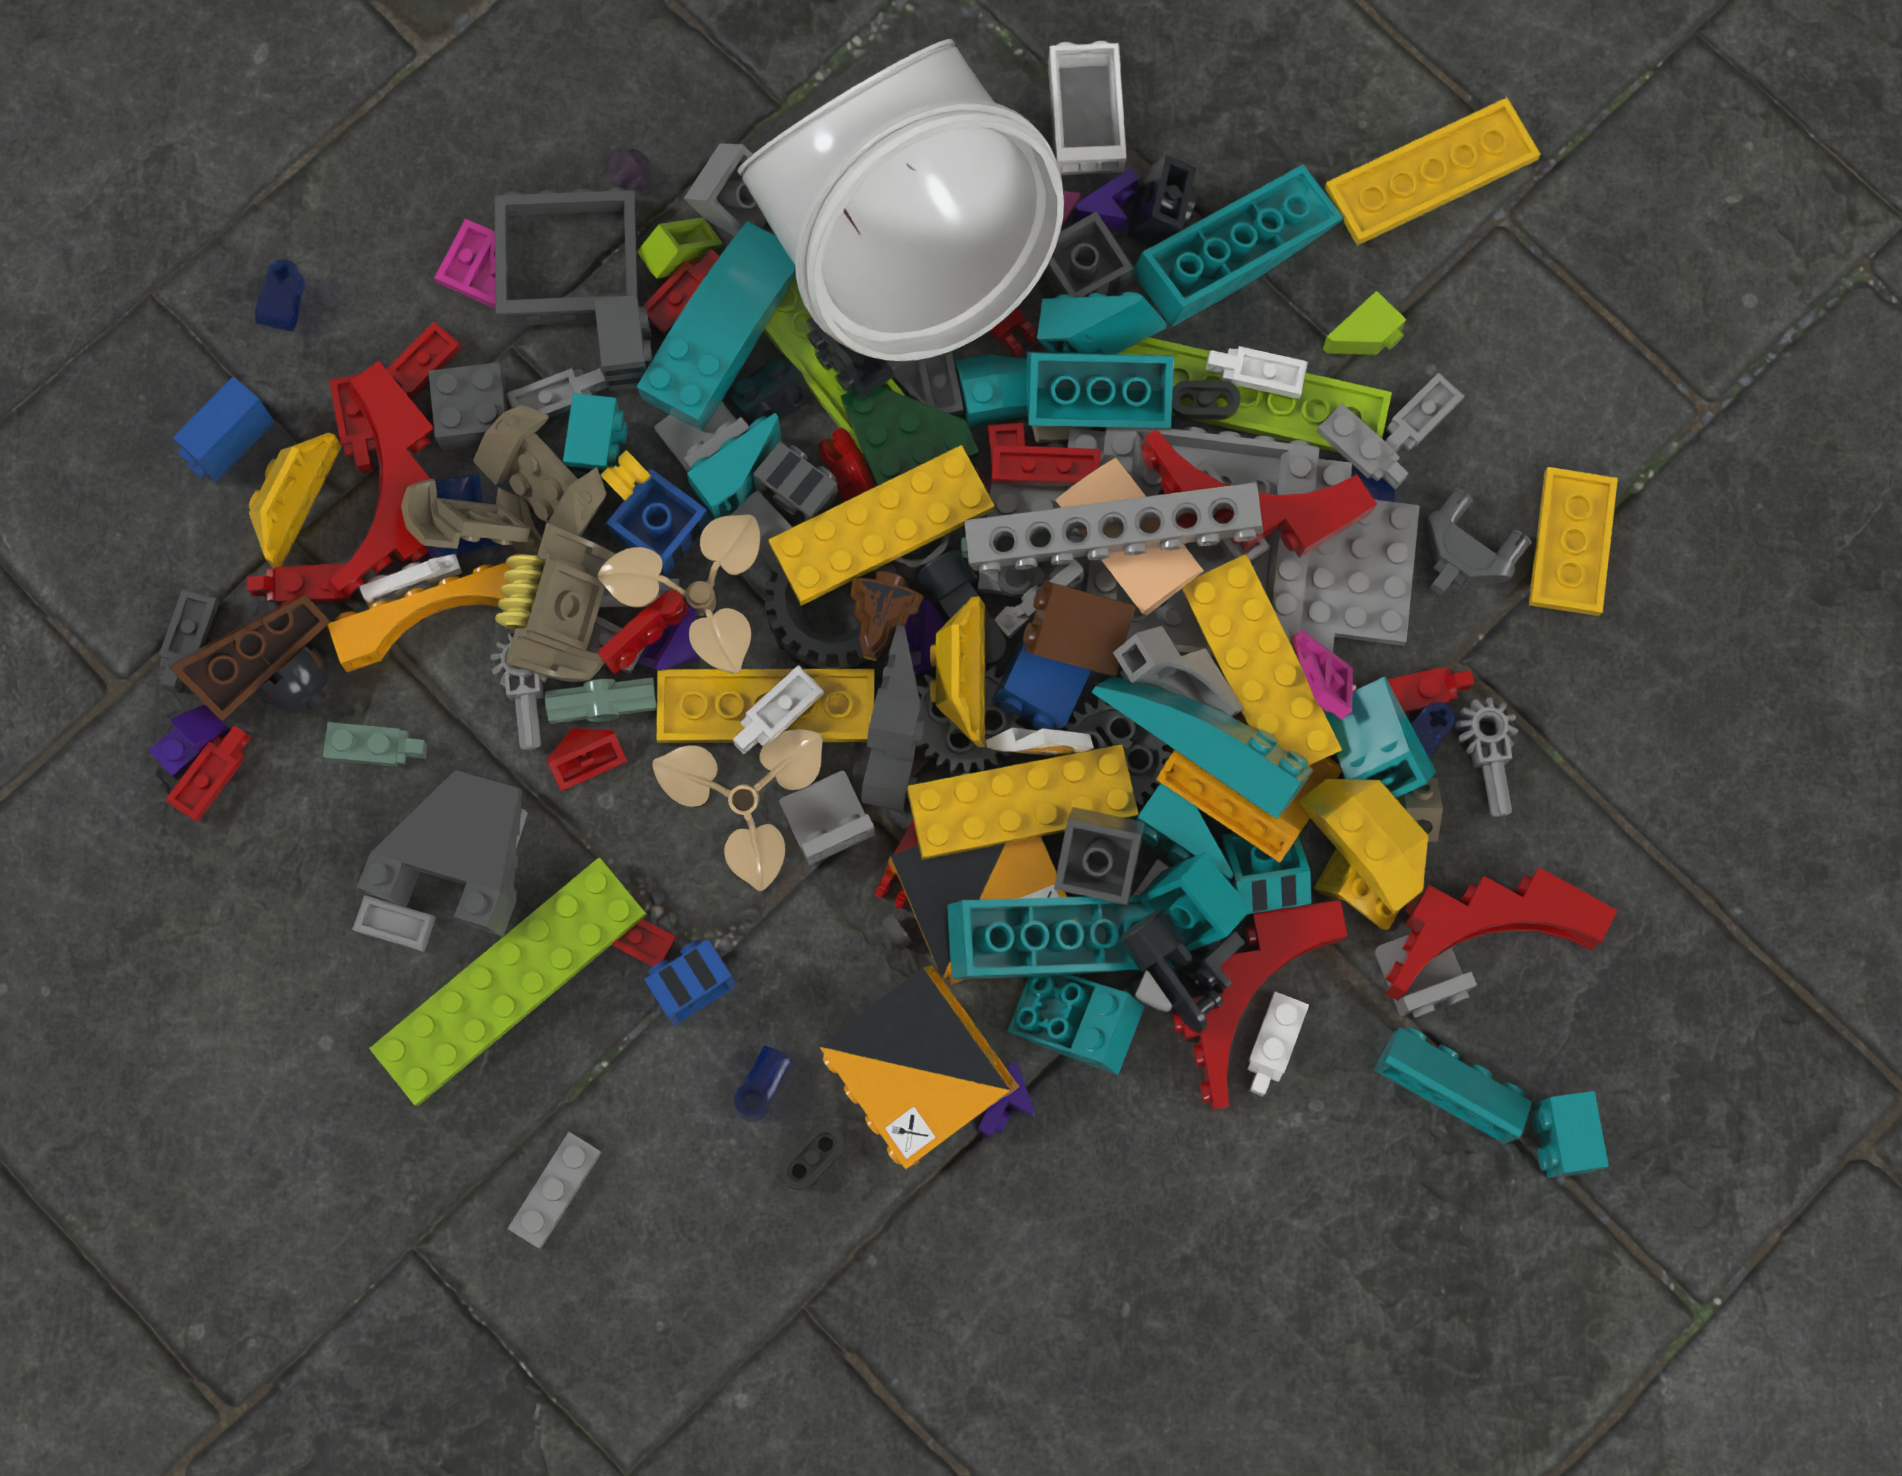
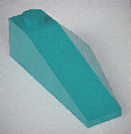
M986 354L955 360L966 412V421L969 428L1028 417L1026 358Z

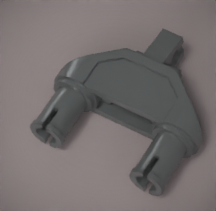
M1459 488L1453 490L1451 496L1439 511L1436 510L1430 513L1426 518V531L1435 564L1434 569L1440 573L1429 590L1440 598L1452 582L1460 587L1462 584H1495L1510 580L1515 574V563L1532 543L1529 537L1525 535L1518 546H1516L1515 543L1522 535V532L1512 530L1510 536L1498 552H1493L1459 528L1456 523L1473 503L1472 497L1467 493L1460 504H1457L1464 493V490Z

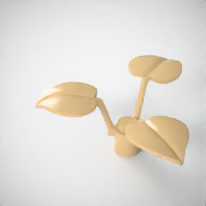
M752 515L723 516L711 521L704 528L700 537L701 551L707 559L715 562L711 567L708 580L706 582L696 581L689 585L687 590L682 589L667 577L659 575L663 566L662 559L657 553L647 548L633 547L623 550L612 556L598 572V580L617 601L626 606L643 607L654 601L659 594L658 582L664 583L673 591L677 590V592H680L682 597L687 600L688 605L695 609L697 616H707L706 618L695 620L690 626L689 638L694 651L705 662L719 670L738 674L741 671L743 660L751 642V628L745 616L734 609L724 608L713 614L716 607L713 586L715 585V578L720 565L727 573L739 575L748 570L756 560L760 547V530L755 517Z
M804 729L782 732L772 742L769 741L768 744L762 747L760 752L762 765L771 772L754 786L741 784L733 790H729L712 781L718 772L717 762L708 750L700 746L688 745L675 749L664 756L654 759L652 766L656 779L662 789L681 805L694 807L704 804L709 798L710 788L729 797L730 808L735 813L744 815L749 829H738L729 836L724 849L726 862L737 876L748 882L756 890L762 891L773 882L781 869L785 857V842L781 832L774 825L764 824L757 828L755 827L751 812L759 804L760 797L758 791L774 777H776L779 785L785 789L800 790L809 786L816 779L821 767L823 737L817 732Z

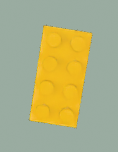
M1547 467L1544 473L1529 597L1530 606L1600 616L1603 613L1618 478Z

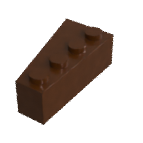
M300 593L168 666L223 721L331 621L306 595Z

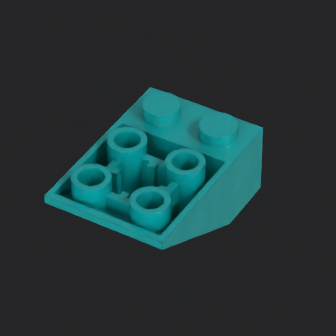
M1125 292L1122 296H1107L1105 294L1093 293L1089 297L1079 298L1062 294L1056 296V298L1043 299L1037 339L1050 352L1117 354L1166 329L1167 323L1141 294L1135 292Z
M776 413L768 418L766 416L760 417L750 425L748 432L739 438L736 436L729 438L720 446L719 452L710 458L707 456L700 458L690 467L691 471L687 473L692 496L697 503L708 510L711 521L723 516H730L755 492L753 473L776 445L782 441L779 418Z
M1385 676L1352 692V712L1341 720L1332 712L1323 710L1342 751L1336 754L1345 779L1380 780L1390 793L1397 798L1427 784L1436 773Z
M1160 783L1136 820L1145 822L1141 843L1151 849H1155L1158 846L1168 853L1167 859L1174 865L1205 852L1216 863L1218 869L1228 882H1230L1234 874L1197 807Z
M1072 975L1029 976L1007 1032L1084 1064L1118 1075L1145 1006L1127 992Z

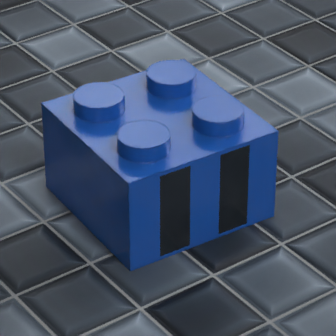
M650 469L648 473L651 477L644 484H638L633 489V494L626 501L624 500L606 524L610 536L628 549L642 547L657 553L663 563L661 573L667 577L702 534L704 528L710 523L706 508L653 469Z
M699 939L689 943L680 950L682 956L671 963L666 959L654 965L648 971L650 976L644 979L673 1026L681 1023L736 988L731 974L708 939L702 943Z

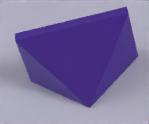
M927 600L922 601L918 613L910 615L905 625L914 675L930 672L934 668L930 662L931 645H936V633L945 625L935 606L933 607L931 601Z
M688 605L689 611L687 612L688 615L685 616L686 618H682L678 625H668L658 641L645 647L637 664L661 671L700 659L701 657L692 648L689 638L690 626L697 620L695 609Z

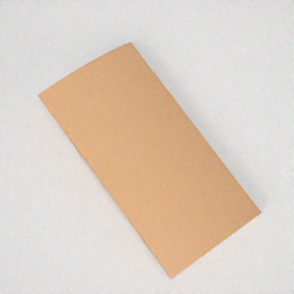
M1114 458L1076 483L1055 501L1061 508L1147 496L1119 460ZM1155 518L1146 519L1141 525V530L1145 533H1154L1159 529L1161 522ZM1111 523L1106 527L1104 534L1109 538H1117L1123 533L1124 526L1120 523ZM1078 527V531L1086 538L1087 530ZM1184 544L1183 548L1173 551H1162L1161 547L1146 548V553L1134 556L1124 555V551L1109 553V558L1101 560L1141 613L1146 616L1204 571Z

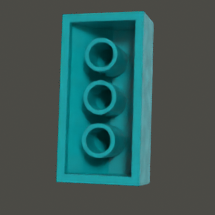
M1027 352L1026 398L1028 425L1171 428L1174 356Z
M1407 1027L1405 1030L1398 1028L1394 1031L1374 1071L1503 1144L1521 1136L1532 1101L1524 1097L1525 1092L1522 1089L1508 1082H1505L1504 1086L1491 1079L1492 1073L1477 1064H1472L1470 1067L1458 1060L1459 1054L1442 1045L1438 1048L1425 1042L1427 1037L1414 1028Z

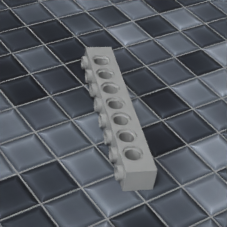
M1257 482L964 520L969 564L973 570H979L980 574L998 573L1001 571V567L1015 565V569L1019 570L1032 569L1037 567V562L1051 561L1053 565H1064L1072 563L1074 557L1088 556V560H1102L1109 558V553L1124 551V555L1134 556L1146 553V548L1161 547L1162 551H1173L1183 548V543L1197 542L1198 546H1212L1218 544L1219 539L1234 537V541L1237 542L1256 539V534L1263 533ZM1220 509H1229L1234 513V517L1229 523L1220 524L1214 520L1215 513ZM1186 513L1197 517L1196 524L1188 529L1177 525L1179 517ZM1155 518L1161 522L1159 529L1154 533L1143 532L1141 525L1146 519ZM1111 523H1120L1124 526L1123 533L1117 538H1109L1104 534L1106 527ZM1078 527L1086 529L1087 536L1082 542L1073 543L1068 540L1069 533L1073 529ZM1040 532L1049 533L1051 540L1048 545L1041 548L1032 545L1036 534ZM1003 537H1011L1015 540L1013 548L1008 552L996 550L998 541Z

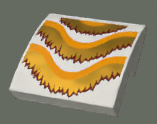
M1011 728L986 740L987 748L1044 756H1064L1085 752L1093 748L1090 734L1051 729L1036 731Z

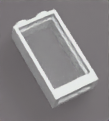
M1096 41L1087 45L1063 42L1056 46H1050L1048 65L1054 157L1060 175L1124 173L1126 146L1119 44Z

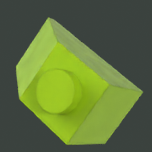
M704 217L659 224L637 253L645 262L647 269L658 279L672 276L685 261L689 263L692 259H695L699 262L711 249L716 251L723 243Z
M1376 291L1327 336L1322 349L1328 354L1377 355L1385 346L1390 350L1402 339L1404 334L1401 331L1407 319Z

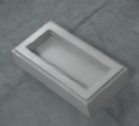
M364 895L352 930L360 934L425 952L436 917Z

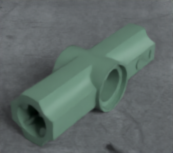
M654 678L616 682L612 679H597L584 683L583 687L545 691V704L550 724L587 719L589 722H607L616 720L623 714L657 710V693Z

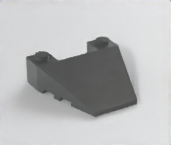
M897 625L889 651L888 665L883 672L881 689H878L869 724L867 747L872 749L863 781L861 802L904 811L906 798H909L907 787L917 784L918 778L911 777L915 745L916 742L921 743L925 721L919 720L921 704L905 626Z
M455 770L369 854L357 888L373 898L407 908L420 872L466 885L454 917L471 928L503 937L516 904L517 890L514 889L515 869H518L516 842L517 835H520L522 790Z

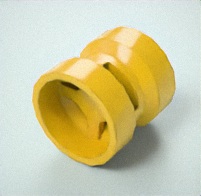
M627 450L618 457L619 467L616 465L613 468L608 467L600 474L625 501L633 494V488L635 487L633 483L644 484L651 477Z

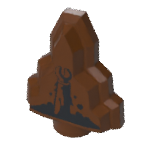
M880 571L877 572L875 580L853 578L850 597L856 602L855 617L862 625L859 641L863 658L877 661L890 646L897 625L905 626L909 616L915 615L919 611L924 595L904 587L906 580L900 575Z

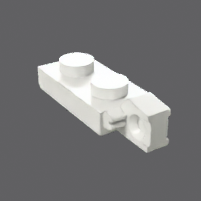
M1239 346L1238 349H1229L1228 354L1211 350L1205 371L1223 375V381L1234 385L1299 399L1308 362Z
M448 550L436 553L433 559H429V561L424 563L415 562L408 564L401 571L389 576L379 575L373 577L367 584L359 587L370 608L373 603L381 600H390L392 602L404 598L406 592L416 588L427 590L438 586L437 582L459 575L462 571L454 551Z
M797 666L746 712V717L741 721V725L745 729L733 739L734 745L743 754L748 752L758 742L764 747L769 741L772 742L813 705L824 694V690L800 666Z
M1274 991L1248 1059L1250 1063L1247 1070L1255 1073L1249 1092L1263 1097L1271 1079L1277 1082L1280 1081L1281 1076L1286 1070L1309 1004Z

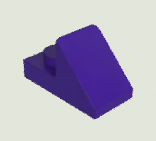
M1128 169L1075 204L1074 221L1077 223L1097 212L1108 230L1124 232L1126 230L1127 217L1119 206L1127 205L1137 195L1139 177L1133 169Z
M204 704L173 717L170 721L174 724L175 728L148 751L176 779L192 765L209 741L212 743L217 737L222 739L229 733L230 729Z
M1013 1062L1010 1063L1007 1070L1019 1088L988 1108L977 1131L990 1139L994 1131L1002 1133L1011 1113L1005 1111L1006 1106L1033 1119L1035 1117L1019 1066Z

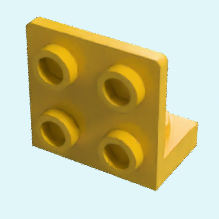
M1336 848L1317 881L1314 890L1322 896L1346 901L1379 928L1389 930L1399 911L1393 914Z

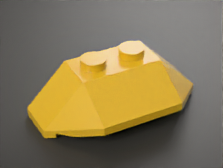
M329 432L280 450L277 458L272 459L266 468V480L261 490H256L251 497L249 515L264 557L274 569L275 567H282L342 448L336 436Z
M977 596L971 597L936 633V645H931L930 647L931 666L936 667V680L930 682L931 702H936L938 709L977 747H985V604Z
M1325 779L1298 801L1299 806L1393 914L1423 891L1428 835L1380 780Z

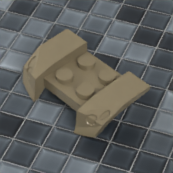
M520 405L504 412L484 434L473 462L495 486L507 480L514 492L521 495L533 508L535 514L541 520H544L546 524L554 525L581 537L606 497L604 484L597 467L577 479L535 433L548 420V415L525 405Z
M428 479L407 486L402 500L401 509L406 529L425 546L458 549L460 538L478 542L480 537L490 538L498 544L512 545L520 554L536 556L538 554L542 536L534 526L528 504L498 487L496 504L494 505L437 498L435 480Z
M546 524L537 554L538 559L546 561L526 630L515 629L506 660L507 664L541 676L568 682L590 681L604 664L598 654L587 651L605 586L598 580V572L616 554L615 552L554 525Z

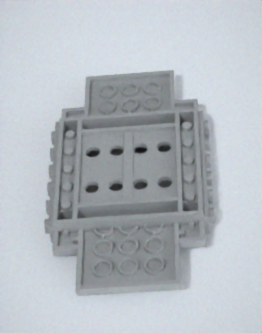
M1106 427L1105 432L1070 428L1068 448L1101 449L1100 467L1117 458L1147 497L1156 496L1162 490L1161 477L1155 468L1151 470L1147 467L1141 457L1142 449L1140 448L1145 436L1156 429L1171 447L1195 468L1207 460L1225 484L1232 486L1257 482L1258 493L1273 495L1304 494L1332 487L1351 478L1352 463L1318 459L1320 447L1311 446L1309 442L1302 440L1282 443L1276 442L1274 438L1269 436H1257L1254 439L1242 438L1240 434L1229 431L1221 432L1219 435L1205 433V430L1197 427H1187L1184 430ZM991 484L990 498L995 506V511L988 513L987 517L1061 508L1055 500L1071 487ZM1375 500L1377 505L1370 515L1301 558L1297 556L1295 551L1291 552L1286 548L1280 537V529L1264 538L1270 547L1266 552L1252 560L1251 564L1296 656L1297 653L1292 643V637L1301 629L1331 652H1333L1334 637L1401 646L1406 644L1420 505ZM1077 528L1073 529L1068 536V540L1073 543H1079L1085 539ZM1197 542L1183 543L1204 570L1198 576L1232 560L1220 543L1212 546H1198ZM1088 556L1073 558V561L1076 559L1083 567L1085 576L1084 580L1074 587L1075 589L1135 605L1101 560H1088ZM1051 561L1037 562V567L1032 568L1034 574L1032 587L1035 585L1042 587L1044 580H1051L1049 577L1050 573L1059 565H1053ZM998 573L980 574L978 592L1005 595L998 586ZM1182 589L1171 596L1164 606L1156 608L1147 616L1141 613L1137 606L1135 607L1126 641L1136 633L1162 625L1180 656L1206 648L1215 664L1219 666Z

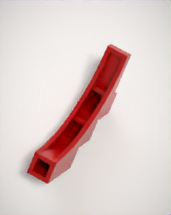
M380 361L354 378L348 387V392L364 414L374 438L379 461V498L374 521L366 539L352 559L328 582L327 587L335 597H338L343 592L348 596L360 588L359 586L365 583L362 577L372 570L378 574L393 562L390 558L391 555L402 566L408 560H411L412 563L418 562L430 552L427 546L421 544L406 529L401 504L407 486L430 479L409 452L412 451L415 455L431 443L428 437H430L434 427Z
M1157 429L1145 436L1140 447L1142 449L1141 457L1147 467L1151 470L1155 468L1161 477L1160 483L1165 494L1231 486L1195 468L1171 447ZM1358 475L1332 487L1304 494L1273 495L1259 493L1263 533L1256 534V539L1237 542L1234 541V537H1230V540L1235 544L1239 543L1242 549L1246 550L1280 529V537L1286 548L1291 552L1295 551L1297 556L1301 558L1370 515L1377 503ZM1220 509L1215 513L1214 520L1218 523L1223 521L1225 524L1229 523L1233 519L1234 513L1229 509ZM1190 513L1183 514L1179 517L1177 525L1184 529L1191 528L1196 524L1197 517Z
M1540 867L1530 877L1525 874L1515 892L1483 876L1476 885L1472 883L1468 885L1460 902L1428 885L1421 895L1419 894L1412 899L1405 908V911L1410 914L1405 926L1412 929L1401 948L1407 953L1401 963L1395 961L1389 970L1385 980L1390 982V985L1385 994L1399 1001L1419 972L1430 961L1451 947L1481 935L1506 931L1538 932L1564 938L1589 950H1593L1602 942L1618 910Z
M1340 900L1253 914L1249 919L1250 924L1245 925V933L1248 946H1254L1255 951L1232 954L1220 966L1221 970L1232 982V985L1227 989L1218 990L1223 997V1004L1218 1009L1213 1008L1205 1015L1208 1024L1207 1029L1200 1034L1193 1032L1185 1025L1176 1011H1172L1175 1033L1181 1032L1183 1041L1198 1040V1045H1193L1196 1067L1203 1068L1205 1081L1200 1082V1093L1203 1104L1209 1103L1211 1112L1225 1110L1229 1107L1227 1069L1230 1046L1238 1021L1252 995L1268 977L1289 961L1313 949L1342 942L1347 937ZM1197 997L1192 999L1195 1003H1197L1203 997Z

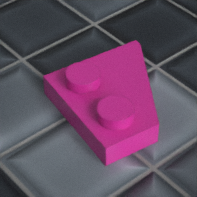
M465 218L434 277L436 283L496 309L495 231Z
M1301 629L1292 637V643L1314 699L1323 710L1332 712L1342 720L1352 712L1353 668Z

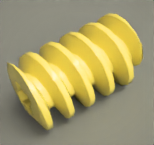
M519 554L507 558L506 564L512 570L506 571L503 577L510 584L501 587V593L507 598L501 599L498 602V607L504 612L496 615L495 620L497 623L513 631L516 628L526 630L539 581L543 573L542 566H545L546 561L538 559L536 555Z

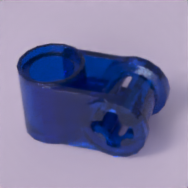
M287 259L274 261L267 270L262 294L256 306V324L290 332L295 329L299 317V307L305 290V281L292 261Z
M1435 702L1429 704L1411 724L1428 757L1437 749L1438 743L1454 724L1455 716L1453 710L1445 703ZM1439 715L1442 720L1440 725L1434 728L1429 723L1433 717Z

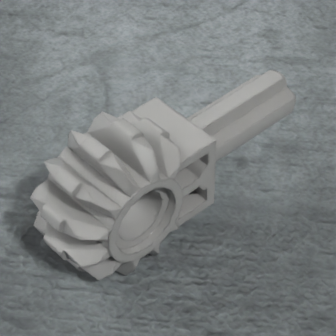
M511 632L508 634V639L510 640L508 645L502 641H497L496 646L502 653L491 654L492 662L498 664L492 669V673L494 676H502L500 684L506 688V695L509 700L515 702L520 748L533 750L541 746L537 699L544 698L543 683L547 681V677L524 669H516L506 663L514 633Z
M1487 698L1484 705L1478 699H1475L1470 703L1471 709L1464 707L1459 713L1463 720L1457 721L1455 728L1465 733L1461 734L1457 741L1458 743L1468 741L1471 744L1466 752L1471 755L1473 769L1483 768L1490 814L1493 817L1507 816L1511 814L1512 807L1504 765L1512 759L1511 747L1514 743L1510 737L1517 735L1518 729L1508 724L1513 722L1516 716L1515 714L1504 715L1503 711L1507 707L1506 703H1501L1497 708H1494L1493 698ZM1480 721H1486L1493 726V736H1486L1480 731Z

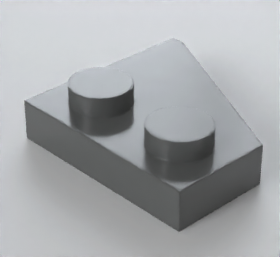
M953 350L919 360H885L893 369L894 377L912 399L953 416L966 414Z

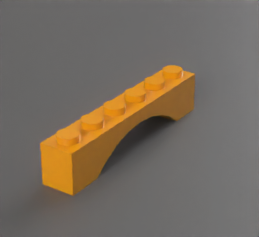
M506 562L494 567L492 564L482 565L474 569L473 574L465 577L451 576L441 580L436 587L427 590L416 588L406 592L404 598L392 602L390 600H381L373 603L369 610L357 614L356 612H346L335 618L336 621L328 624V628L340 664L347 672L382 661L390 647L405 631L422 619L440 611L470 605L498 607V602L501 599L507 598L501 593V587L510 584L504 580V573L512 569L507 566Z

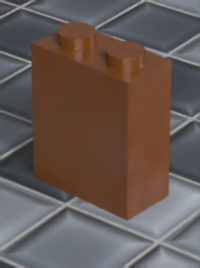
M1044 580L1043 587L1037 589L1034 597L1033 607L1036 609L1033 623H1028L1024 632L1023 642L1026 644L1025 651L1033 655L1116 676L1119 662L1113 652L1126 642L1136 606Z

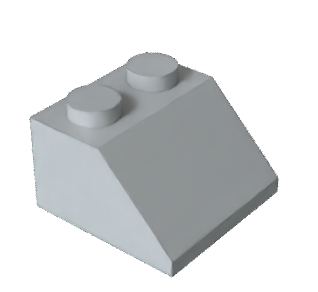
M720 143L684 197V200L707 221L734 236L738 234L747 221L762 229L767 220L743 182V176H740L737 171L753 154L742 144Z

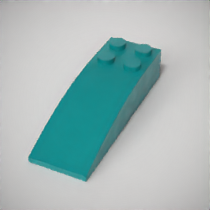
M1301 165L1143 251L1132 274L1170 326L1173 327L1276 267L1336 226L1344 217L1306 167Z
M748 221L745 223L701 282L636 386L642 400L701 432L705 430L796 277V267L775 235Z
M1114 676L1095 686L1092 691L1093 694L1276 819L1290 806L1313 772V769L1307 766L1309 762L1305 757L1293 750H1290L1289 753L1276 745L1278 740L1270 733L1259 729L1257 732L1222 711L1187 696L1145 683H1131L1130 680Z
M1130 895L1127 905L1093 897L962 900L949 904L947 909L952 979L1141 971L1122 947L1119 940L1129 928L1148 916L1150 912L1138 899L1139 895ZM1166 956L1163 957L1171 969L1175 968Z

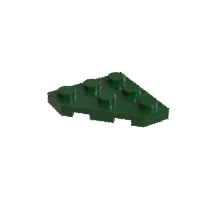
M879 387L862 401L853 391L840 396L841 403L876 486L960 445L963 446L970 460L979 457L978 448L966 420L884 387Z

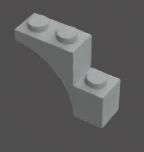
M1162 625L1136 633L1113 652L1131 683L1149 682L1158 684L1175 693L1222 711L1232 718L1244 709L1206 648L1180 656Z

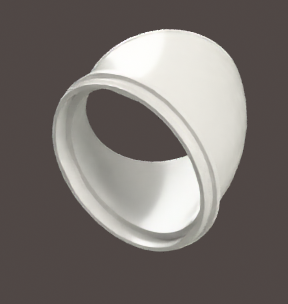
M952 39L943 40L928 46L839 95L764 145L737 170L739 175L743 176V182L794 263L798 289L811 317L835 341L865 356L891 361L919 360L950 352L979 338L1005 319L1030 293L1046 269L1060 235L1064 210L1063 184L1056 159L1049 144L1026 118L1016 111L996 104L964 60L958 48L954 47L955 43ZM906 162H907L911 167H913L916 171H913V170L909 169L908 166H907V164H906ZM844 208L847 210L848 214L850 215L860 234L857 232V230L854 228V226L851 224L849 219L844 214Z

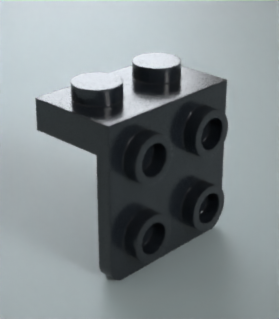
M812 317L806 320L810 330L807 338L818 351L815 353L817 360L826 371L831 368L837 374L835 376L837 382L846 393L853 391L862 401L895 376L893 369L885 360L854 352L835 341L830 335H827Z

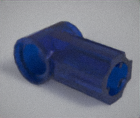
M764 1045L743 1085L738 1088L734 1096L736 1110L742 1119L749 1122H757L765 1117L768 1113L770 1102L793 1062L791 1058L774 1048ZM749 1094H756L762 1099L761 1106L754 1111L745 1110L741 1106L742 1100Z

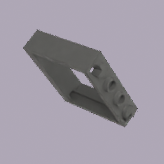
M614 187L608 191L594 192L593 190L582 188L572 193L543 190L539 194H523L518 191H510L504 195L494 196L496 315L501 327L597 323L594 300L621 297L596 296L509 300L508 216L624 211L626 295L622 296L637 295L640 305L639 254L637 253L639 250L638 204L634 190Z

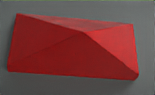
M572 728L546 761L560 790L564 791L627 762V759L613 730Z

